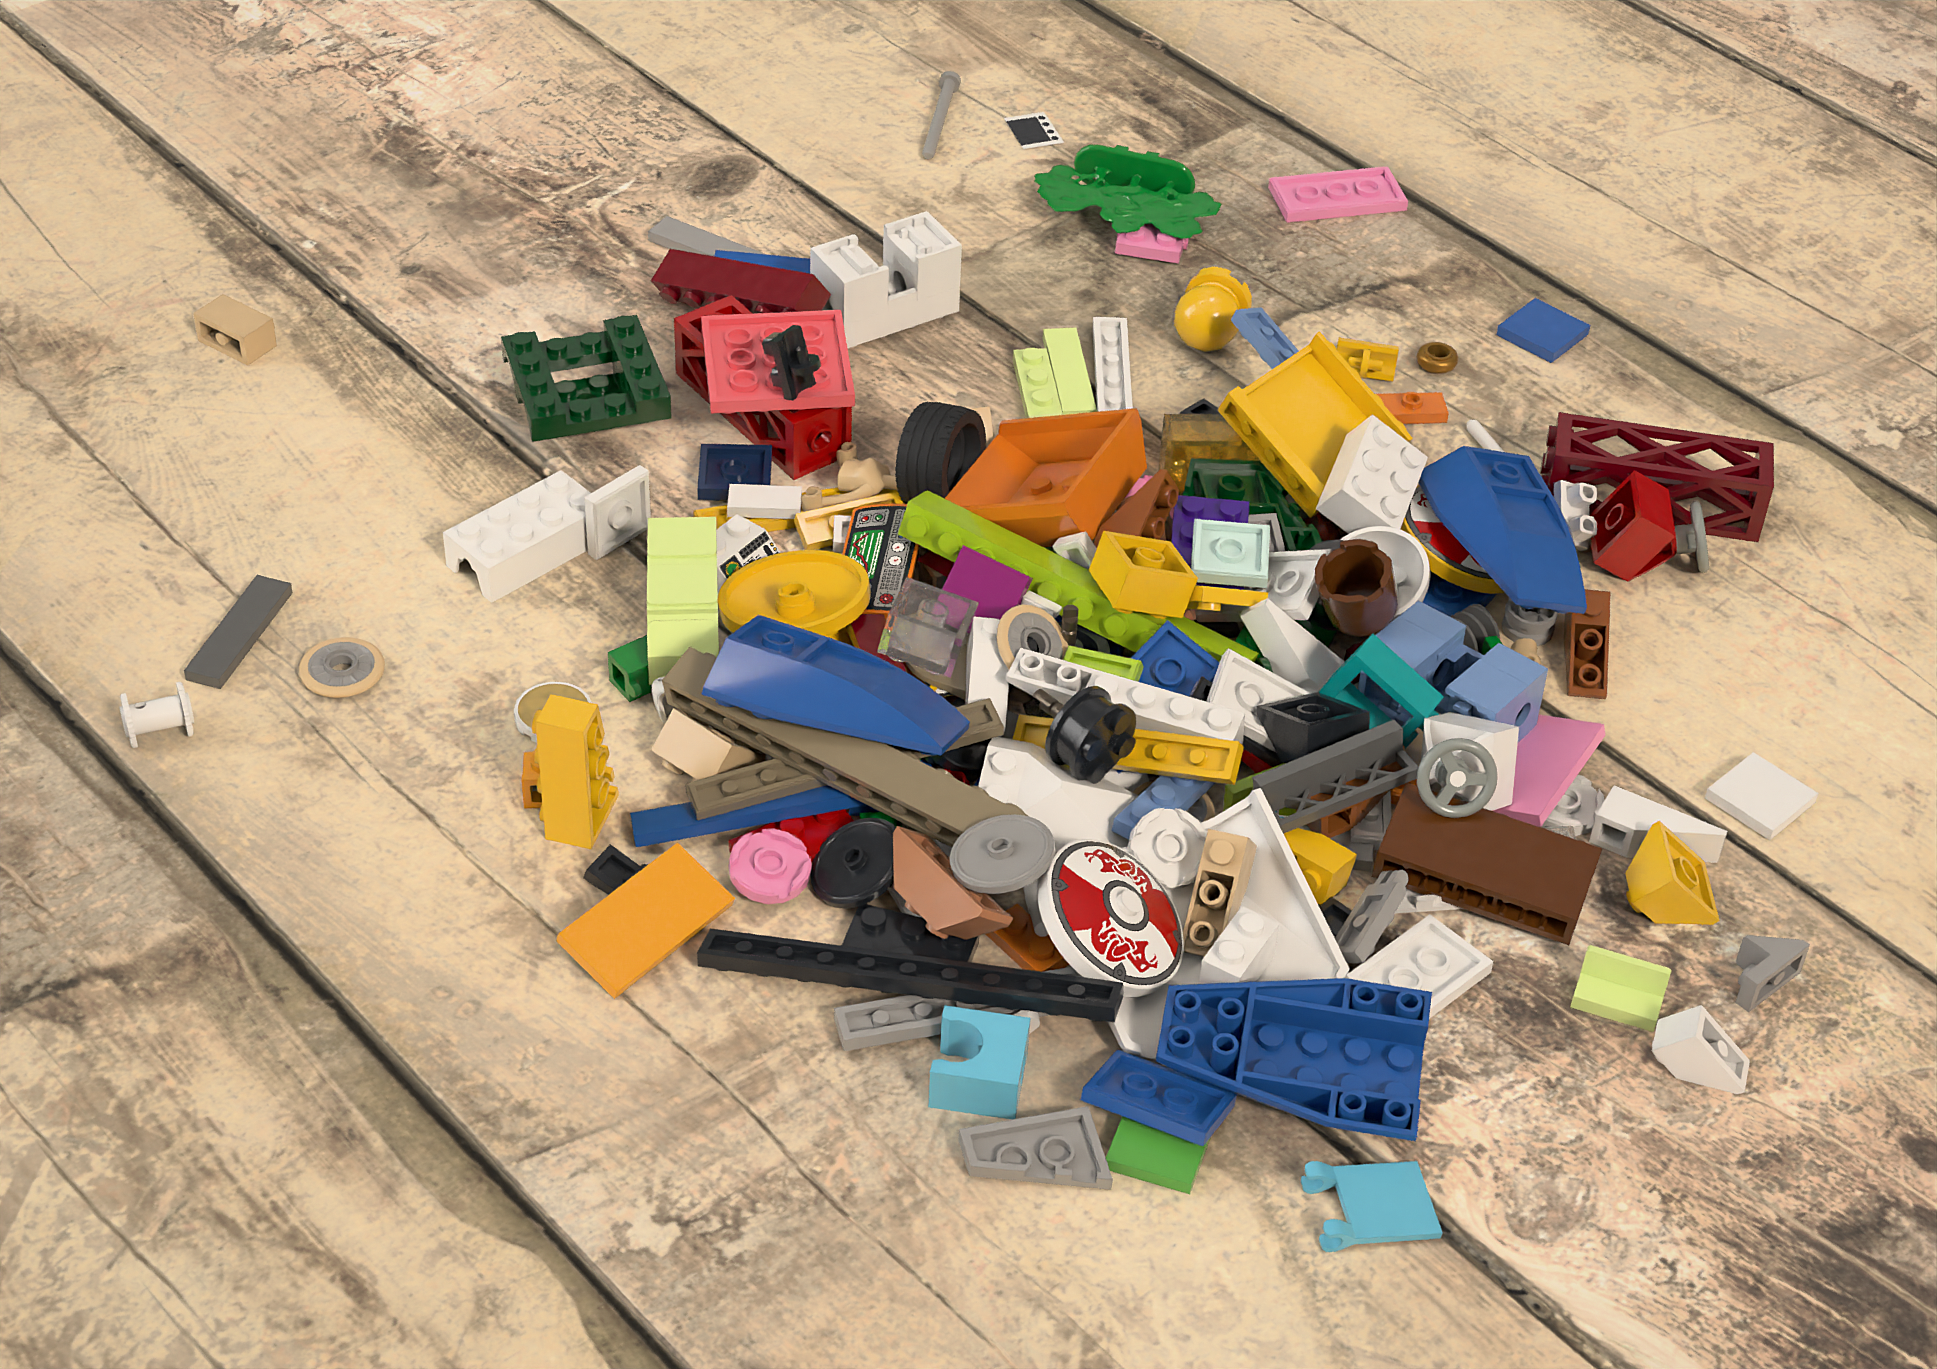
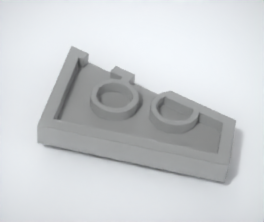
M1089 1106L959 1129L958 1140L969 1176L1108 1190L1112 1188L1113 1179Z

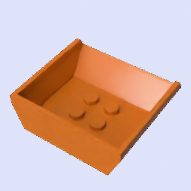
M1138 409L1002 420L999 424L998 435L945 499L1042 547H1052L1058 538L1085 531L1093 541L1100 526L1112 516L1147 469L1142 422Z

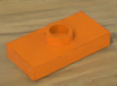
M1442 392L1376 394L1382 399L1385 407L1403 424L1447 423L1449 412Z

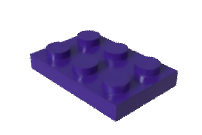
M1178 495V501L1174 506L1171 543L1190 568L1194 519L1248 523L1249 502ZM1196 583V586L1244 590V586Z

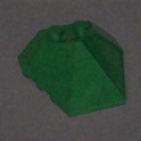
M1190 459L1183 496L1248 501L1249 515L1276 513L1285 551L1309 550L1314 545L1322 542L1318 530L1313 524L1307 526L1299 516L1300 508L1295 502L1288 503L1282 495V486L1260 460Z

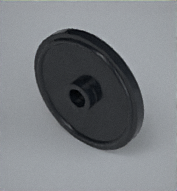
M863 818L842 826L830 835L821 845L820 851L814 857L810 878L812 887L817 895L830 906L846 909L865 905L887 891L894 883L893 832L896 827L884 819Z

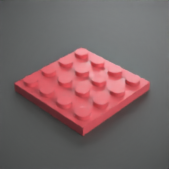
M841 310L701 316L711 414L752 411L768 412L792 409L805 410L812 408L837 409L855 406V391ZM792 325H798L802 328L808 354L818 355L821 367L813 372L816 384L801 391L797 398L792 401L785 399L782 388L773 386L770 374L776 364L773 356H768L764 353L762 341L773 332H783Z

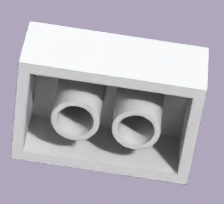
M1372 414L1346 435L1316 510L1348 534L1372 526H1388L1400 529L1428 457Z

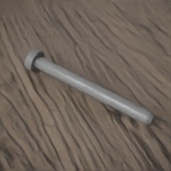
M953 71L944 72L939 80L941 93L922 152L926 159H931L935 155L952 95L958 91L961 84L960 76Z

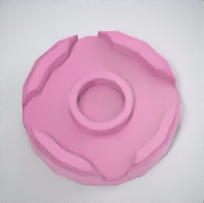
M762 829V833L754 835L750 832L743 835L732 848L728 864L730 880L738 892L752 901L764 904L784 903L797 897L807 887L812 868L811 858L809 859V855L806 853L807 848L802 841L789 832L777 829Z

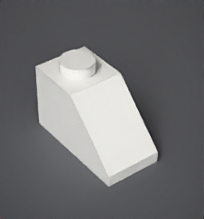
M1702 1005L1658 1019L1652 1042V1052L1661 1064H1664L1676 1079L1734 1094L1745 1092L1750 1060Z

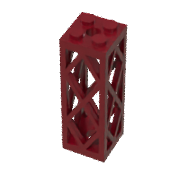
M1562 412L1558 413L1556 426L1549 425L1546 446L1548 447L1546 453H1543L1540 474H1545L1541 475L1553 497L1554 483L1560 480L1574 484L1583 482L1593 486L1607 483L1617 488L1635 470L1669 489L1674 526L1691 524L1690 512L1676 503V501L1700 497L1725 511L1704 517L1706 535L1759 542L1774 489V443ZM1572 427L1586 428L1587 430L1574 432ZM1617 435L1640 452L1617 457L1592 443ZM1650 438L1682 443L1664 446ZM1711 449L1734 466L1710 470L1685 456ZM1745 452H1752L1756 454L1755 457H1753ZM1597 499L1593 504L1589 505V515L1602 503L1600 500ZM1744 521V527L1728 525Z

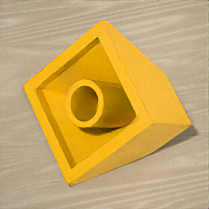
M1657 821L1652 824L1625 872L1629 891L1626 892V897L1631 907L1637 913L1643 912L1655 924L1713 925L1719 922L1705 861L1662 822Z

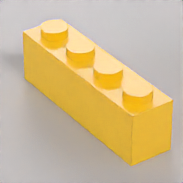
M550 694L543 709L536 711L532 722V732L537 734L534 760L535 763L539 764L540 770L537 791L542 793L539 819L544 822L546 840L592 849L619 796L618 787L609 784V782H613L615 775L613 768L606 766L610 753L608 746L602 745L605 732L598 704Z

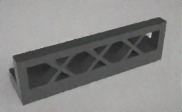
M1392 720L1254 776L1253 790L1262 789L1284 834L1417 779L1419 766L1403 750V728L1395 720ZM1397 762L1403 768L1396 772L1381 771L1382 767ZM1355 778L1369 780L1367 784L1360 787L1346 785V782ZM1318 793L1333 795L1331 799L1324 802L1310 800L1311 796ZM1284 807L1298 809L1296 813L1282 819L1275 812Z

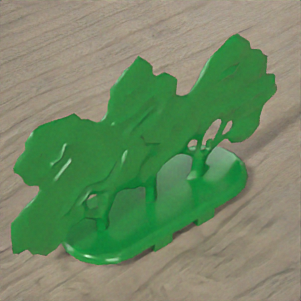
M1087 145L1076 153L1074 159L1075 169L1061 164L1053 166L1048 173L1034 175L1035 183L1040 185L1037 192L1043 199L1047 200V204L1054 211H1078L1085 207L1097 205L1102 208L1099 213L1105 221L1112 222L1111 226L1116 233L1139 231L1140 227L1144 224L1151 223L1161 233L1181 239L1190 238L1192 235L1203 232L1200 223L1194 219L1196 217L1217 215L1222 206L1220 202L1214 201L1213 197L1207 192L1194 193L1196 187L1195 178L1190 169L1183 163L1159 157V153L1147 151L1146 154L1129 151V147L1116 145L1115 148L1104 145ZM1072 176L1079 177L1078 179H1071ZM1082 180L1086 185H1080L1078 182Z

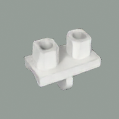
M1563 480L1554 483V499L1572 530L1576 549L1585 551L1589 549V538L1597 534V522L1594 517L1589 516V505L1597 500V488L1583 482L1574 484Z

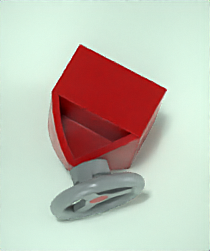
M1634 470L1589 515L1594 517L1597 522V534L1591 537L1593 562L1629 582L1663 564L1676 554L1695 552L1698 570L1702 573L1709 570V556L1701 503L1693 501L1690 504L1691 524L1674 526L1669 489Z

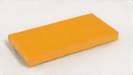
M677 842L558 933L556 942L615 999L730 908L734 903L735 897Z

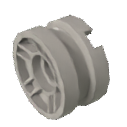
M1509 598L1502 621L1503 633L1513 642L1518 639L1530 638L1536 642L1537 646L1544 645L1551 640L1554 634L1558 612L1552 609L1537 607L1526 609L1516 605Z

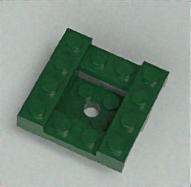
M623 315L603 320L604 331L587 332L583 335L551 338L547 341L539 342L535 331L517 332L513 335L501 336L504 363L509 362L516 398L519 404H524L532 442L672 418L671 395L637 315ZM606 363L613 364V374L595 375L571 381L563 380L558 383H554L551 372Z

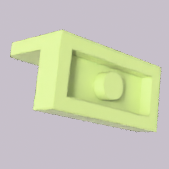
M1589 945L1573 995L1571 1008L1654 1032L1671 969Z

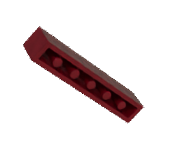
M669 249L651 279V282L660 291L659 295L662 299L671 304H676L677 302L684 303L695 309L732 295L753 314L822 311L831 296L830 292L814 274L676 249Z

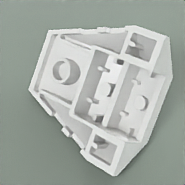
M1002 737L991 739L987 747L978 787L984 789L991 797L1005 804L1012 803L1017 805L1029 817L1044 823L1052 833L1055 853L1068 843L1081 839L1101 840L1120 848L1128 846V839L1112 831L1114 818L1139 795L1104 778L1096 784L1091 783L1089 780H1077L1071 774L1070 766L1054 763L1047 757L1045 749L1033 743Z

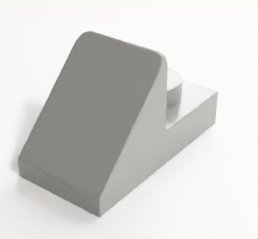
M1745 936L1736 959L1737 965L1744 969L1738 979V984L1741 986L1735 1003L1749 1013L1800 974L1810 944L1799 939Z

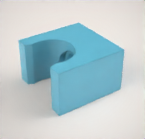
M944 1005L940 1052L947 1056H961L969 1060L963 1062H950L943 1059L932 1060L928 1107L1011 1120L1016 1119L1028 1055L1031 1018Z

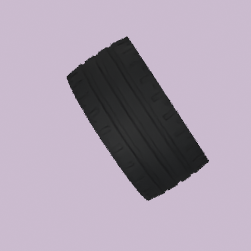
M923 402L913 410L903 428L896 455V487L901 500L905 504H908L911 499L926 490L945 499L986 449L985 425L979 413L966 407L941 402Z

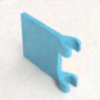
M1311 1161L1305 1164L1304 1171L1306 1176H1302L1300 1181L1304 1192L1316 1194L1335 1186L1347 1221L1330 1219L1324 1222L1323 1230L1325 1234H1320L1319 1242L1325 1252H1336L1354 1244L1441 1239L1443 1233L1417 1161L1330 1166L1319 1161Z

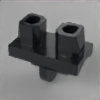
M792 325L783 332H773L763 339L764 353L768 356H773L776 364L770 374L773 386L782 388L785 399L793 401L801 391L816 384L813 372L821 367L820 358L818 355L808 354L801 326Z

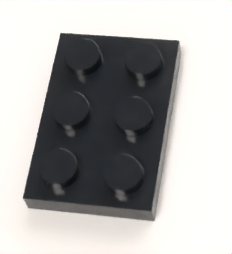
M865 904L857 908L841 946L972 962L980 936L967 940L949 935L947 939L941 938L926 928L927 921L922 917Z

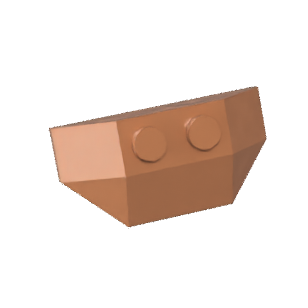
M899 826L895 828L893 832L894 889L906 900L904 906L909 911L923 917L927 921L925 926L930 932L945 939L952 935L967 940L1009 927L1013 917L1006 913L988 894L975 892L961 885L953 875L950 858L927 835Z

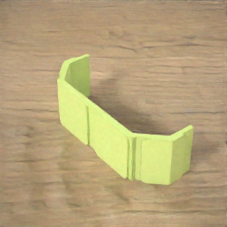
M716 517L648 518L647 645L649 685H652L655 679L665 677L689 647L703 654L707 652L716 657L719 654Z

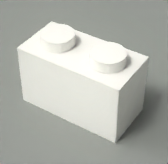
M1242 906L1202 959L1199 984L1256 982L1275 956L1279 923Z

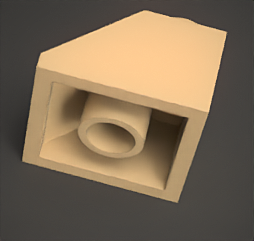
M674 708L651 751L664 758L661 763L664 767L680 775L686 772L693 777L691 782L764 762L766 753Z

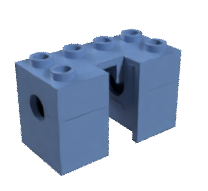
M1419 600L1376 634L1383 643L1444 696L1434 709L1438 713L1452 712L1519 726L1518 742L1537 725L1548 668L1500 643L1495 645L1485 655H1482L1463 644L1466 625ZM1361 671L1358 690L1390 719L1395 720L1402 726L1412 715L1367 674Z

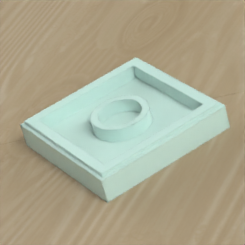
M1194 519L1191 569L1198 578L1197 582L1267 588L1270 525Z

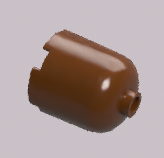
M1363 539L1344 540L1340 542V548L1332 551L1327 556L1326 553L1320 556L1315 567V583L1325 613L1332 625L1342 633L1356 637L1369 636L1383 630L1393 620L1398 606L1391 558L1378 548L1377 543Z

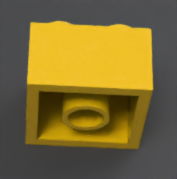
M1103 531L1088 570L1115 610L1125 614H1131L1133 611L1148 613L1159 619H1165L1167 616L1183 618L1198 580L1195 573L1170 541Z

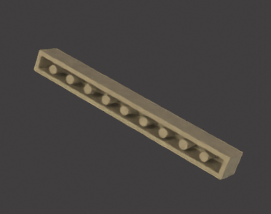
M689 647L662 679L667 704L951 848L961 834L983 820L1001 815L1028 816L1017 805L1012 803L1005 804L991 797L984 789L978 786H969L955 779L948 771L941 768L935 769L921 762L914 754L907 751L900 752L886 743L774 718L762 719L754 716L752 711L737 706L726 707L716 703L715 699L702 695L703 686L717 658L711 653L706 652L703 654Z

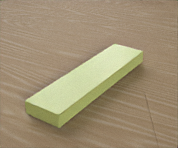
M1077 328L1043 329L1042 339L1044 347L1047 348L1063 415L1097 412Z

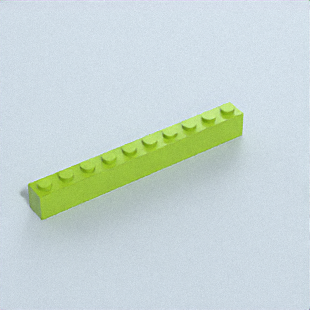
M928 490L911 499L907 504L898 535L953 562L956 561L964 545L1033 578L1027 592L1030 590L1062 606L1059 615L1063 616V608L1066 605H1074L1079 609V625L1135 653L1168 620L1218 662H1220L1222 655L1228 648L1254 663L1259 653L1184 616L1183 618L1167 616L1165 619H1159L1148 613L1133 611L1131 614H1125L1115 610L1088 571L1089 569Z

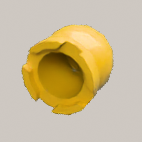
M1220 267L1201 269L1191 279L1185 294L1176 305L1174 326L1180 338L1188 346L1203 352L1219 350L1234 339L1238 332V328L1231 319L1236 310L1251 308L1252 295L1245 282L1241 284L1237 279L1230 276V270Z

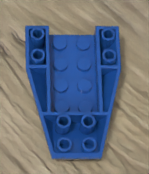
M1462 446L1423 469L1418 483L1436 517L1516 605L1526 609H1533L1534 607L1552 609L1561 614L1568 612L1585 613L1587 609L1585 589L1572 530L1529 456Z
M757 615L725 639L702 690V695L715 699L716 703L726 707L737 706L752 711V714L758 718H774L909 748L925 755L941 756L969 729L970 721L946 699L891 663L849 644L761 615Z
M1348 978L1169 985L1156 1062L1196 1080L1326 1127L1416 1141L1421 1099L1418 1098L1423 1050L1429 1026L1432 992Z

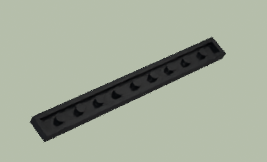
M712 928L708 931L697 951L698 967L713 968L719 971H735L756 974L762 977L772 976L795 979L800 982H817L838 985L843 988H862L877 990L882 993L920 996L926 999L936 998L959 1001L965 1004L1003 1007L1008 1010L1041 1012L1052 1016L1063 1015L1086 1018L1092 1021L1115 1022L1124 991V982Z

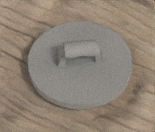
M1024 815L996 816L973 825L960 835L951 849L950 865L956 880L972 891L986 894L1011 892L1031 884L1048 870L1055 856V843L1049 828L1035 818Z

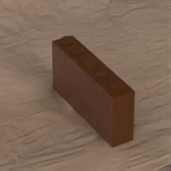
M1407 782L1378 849L1371 877L1377 879L1383 871L1404 870L1408 874V883L1406 885L1408 890L1422 895L1442 897V902L1570 945L1602 848L1485 808L1461 818L1439 815L1428 808L1423 802L1417 785ZM1432 791L1433 795L1436 797L1438 792ZM1452 798L1448 805L1459 806L1468 802Z

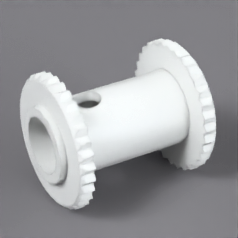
M176 682L177 695L130 705L128 704L126 693L120 695L122 706L119 709L125 735L129 737L131 747H138L136 735L185 725L188 736L194 734L192 707L188 692L185 693L183 683Z

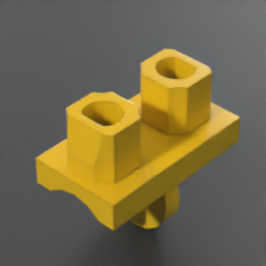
M1338 338V353L1350 367L1359 373L1361 378L1394 381L1399 346Z

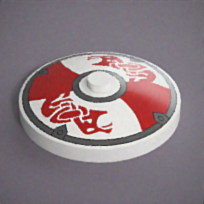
M1076 840L1068 843L1055 853L1048 870L1039 878L1037 894L1039 910L1045 928L1064 959L1083 977L1124 982L1123 996L1125 997L1149 995L1171 980L1182 962L1184 938L1176 908L1157 877L1141 861L1124 849L1101 840Z

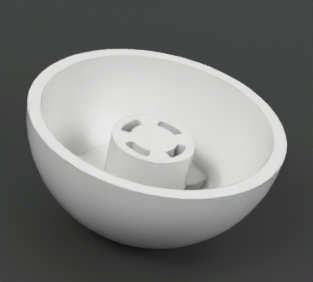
M1372 526L1356 530L1340 539L1373 541L1378 544V548L1391 558L1398 603L1393 620L1418 600L1423 602L1429 587L1430 566L1424 548L1412 535L1393 527Z

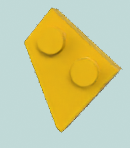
M1195 585L1186 609L1221 611V604L1251 607L1267 599L1268 592Z

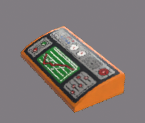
M874 504L854 508L842 555L856 560L864 567L868 574L871 597L867 608L862 614H884L888 626L893 628L897 617L906 613L920 551V545L898 535L907 504Z

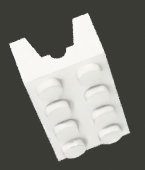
M562 470L444 531L446 566L454 573H457L460 562L467 559L471 568L477 574L482 595L491 603L588 551L584 497L591 493Z

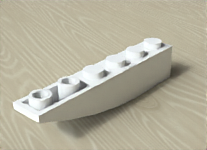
M1020 648L1006 675L1007 682L1033 696L1038 689H1042L1063 705L1079 691L1090 686H1100L1110 694L1112 703H1123L1133 709L1136 715L1135 729L1239 741L1243 744L1245 713L1023 648Z

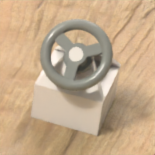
M1452 712L1424 718L1421 763L1417 772V788L1426 806L1439 815L1461 818L1472 815L1482 808L1493 811L1512 805L1519 726ZM1432 791L1438 792L1436 797L1433 795ZM1452 798L1468 802L1459 806L1448 805Z

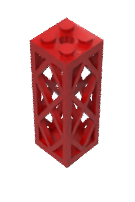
M732 295L674 318L676 375L709 404L707 376L704 373L706 372L701 316L753 314ZM852 407L739 412L740 415L737 412L731 414L720 413L754 445H772V461L793 480L837 462L836 452L841 450L843 443L852 442ZM753 414L759 415V423ZM767 418L779 438L769 437Z

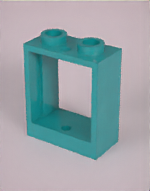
M1372 634L1332 674L1318 692L1370 711L1369 730L1392 721L1350 683L1363 671L1412 715L1401 726L1403 728V746L1406 749L1419 734L1415 729L1424 730V718L1439 715L1434 709L1444 696L1376 635Z

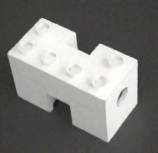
M926 211L884 225L883 266L879 267L858 246V237L853 234L810 248V274H814L831 294L823 310H841L847 348L958 312L962 245Z

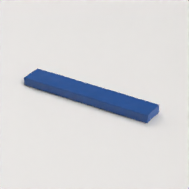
M829 785L701 820L696 819L690 802L630 813L635 846L643 847L792 818L860 807L867 804Z

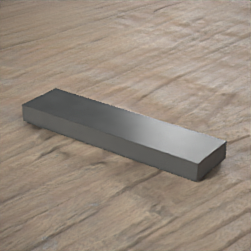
M256 575L184 669L185 679L221 689L292 595L291 583Z

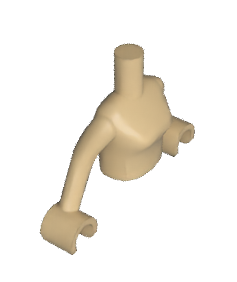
M845 442L841 446V450L836 452L837 463L840 467L838 489L850 493L822 497V491L819 487L810 486L806 490V495L801 496L803 511L806 512L876 496L883 489L898 491L896 477L890 475L887 465L876 461L874 458L870 457L863 461L858 460L856 444Z

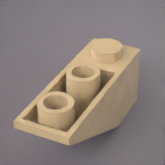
M1208 829L1183 930L1184 952L1205 957L1238 912L1248 886L1257 845L1248 837Z

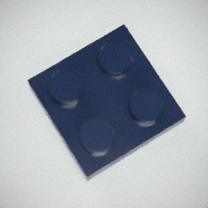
M701 444L697 488L698 500H728L729 484L771 485L772 445Z

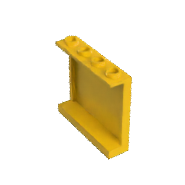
M1320 331L1315 334L1308 346L1244 389L1238 386L1230 391L1217 410L1310 518L1319 513L1316 510L1317 504L1346 435L1373 414L1409 443L1413 439L1407 432L1404 424L1392 415L1385 407L1382 399L1371 391L1361 379L1359 373L1350 367L1338 353L1334 344L1328 341Z

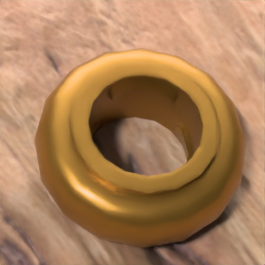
M1441 342L1424 344L1418 349L1416 356L1418 364L1424 370L1436 374L1452 371L1457 366L1459 359L1453 347Z

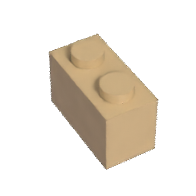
M224 294L193 313L199 342L247 366L277 346L273 318Z

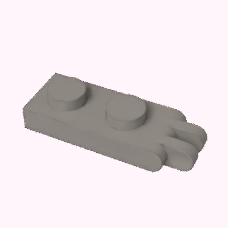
M1383 871L1375 883L1369 884L1335 937L1346 963H1364L1374 952L1375 944L1385 928L1393 921L1394 913L1406 895V885L1408 883L1406 871Z

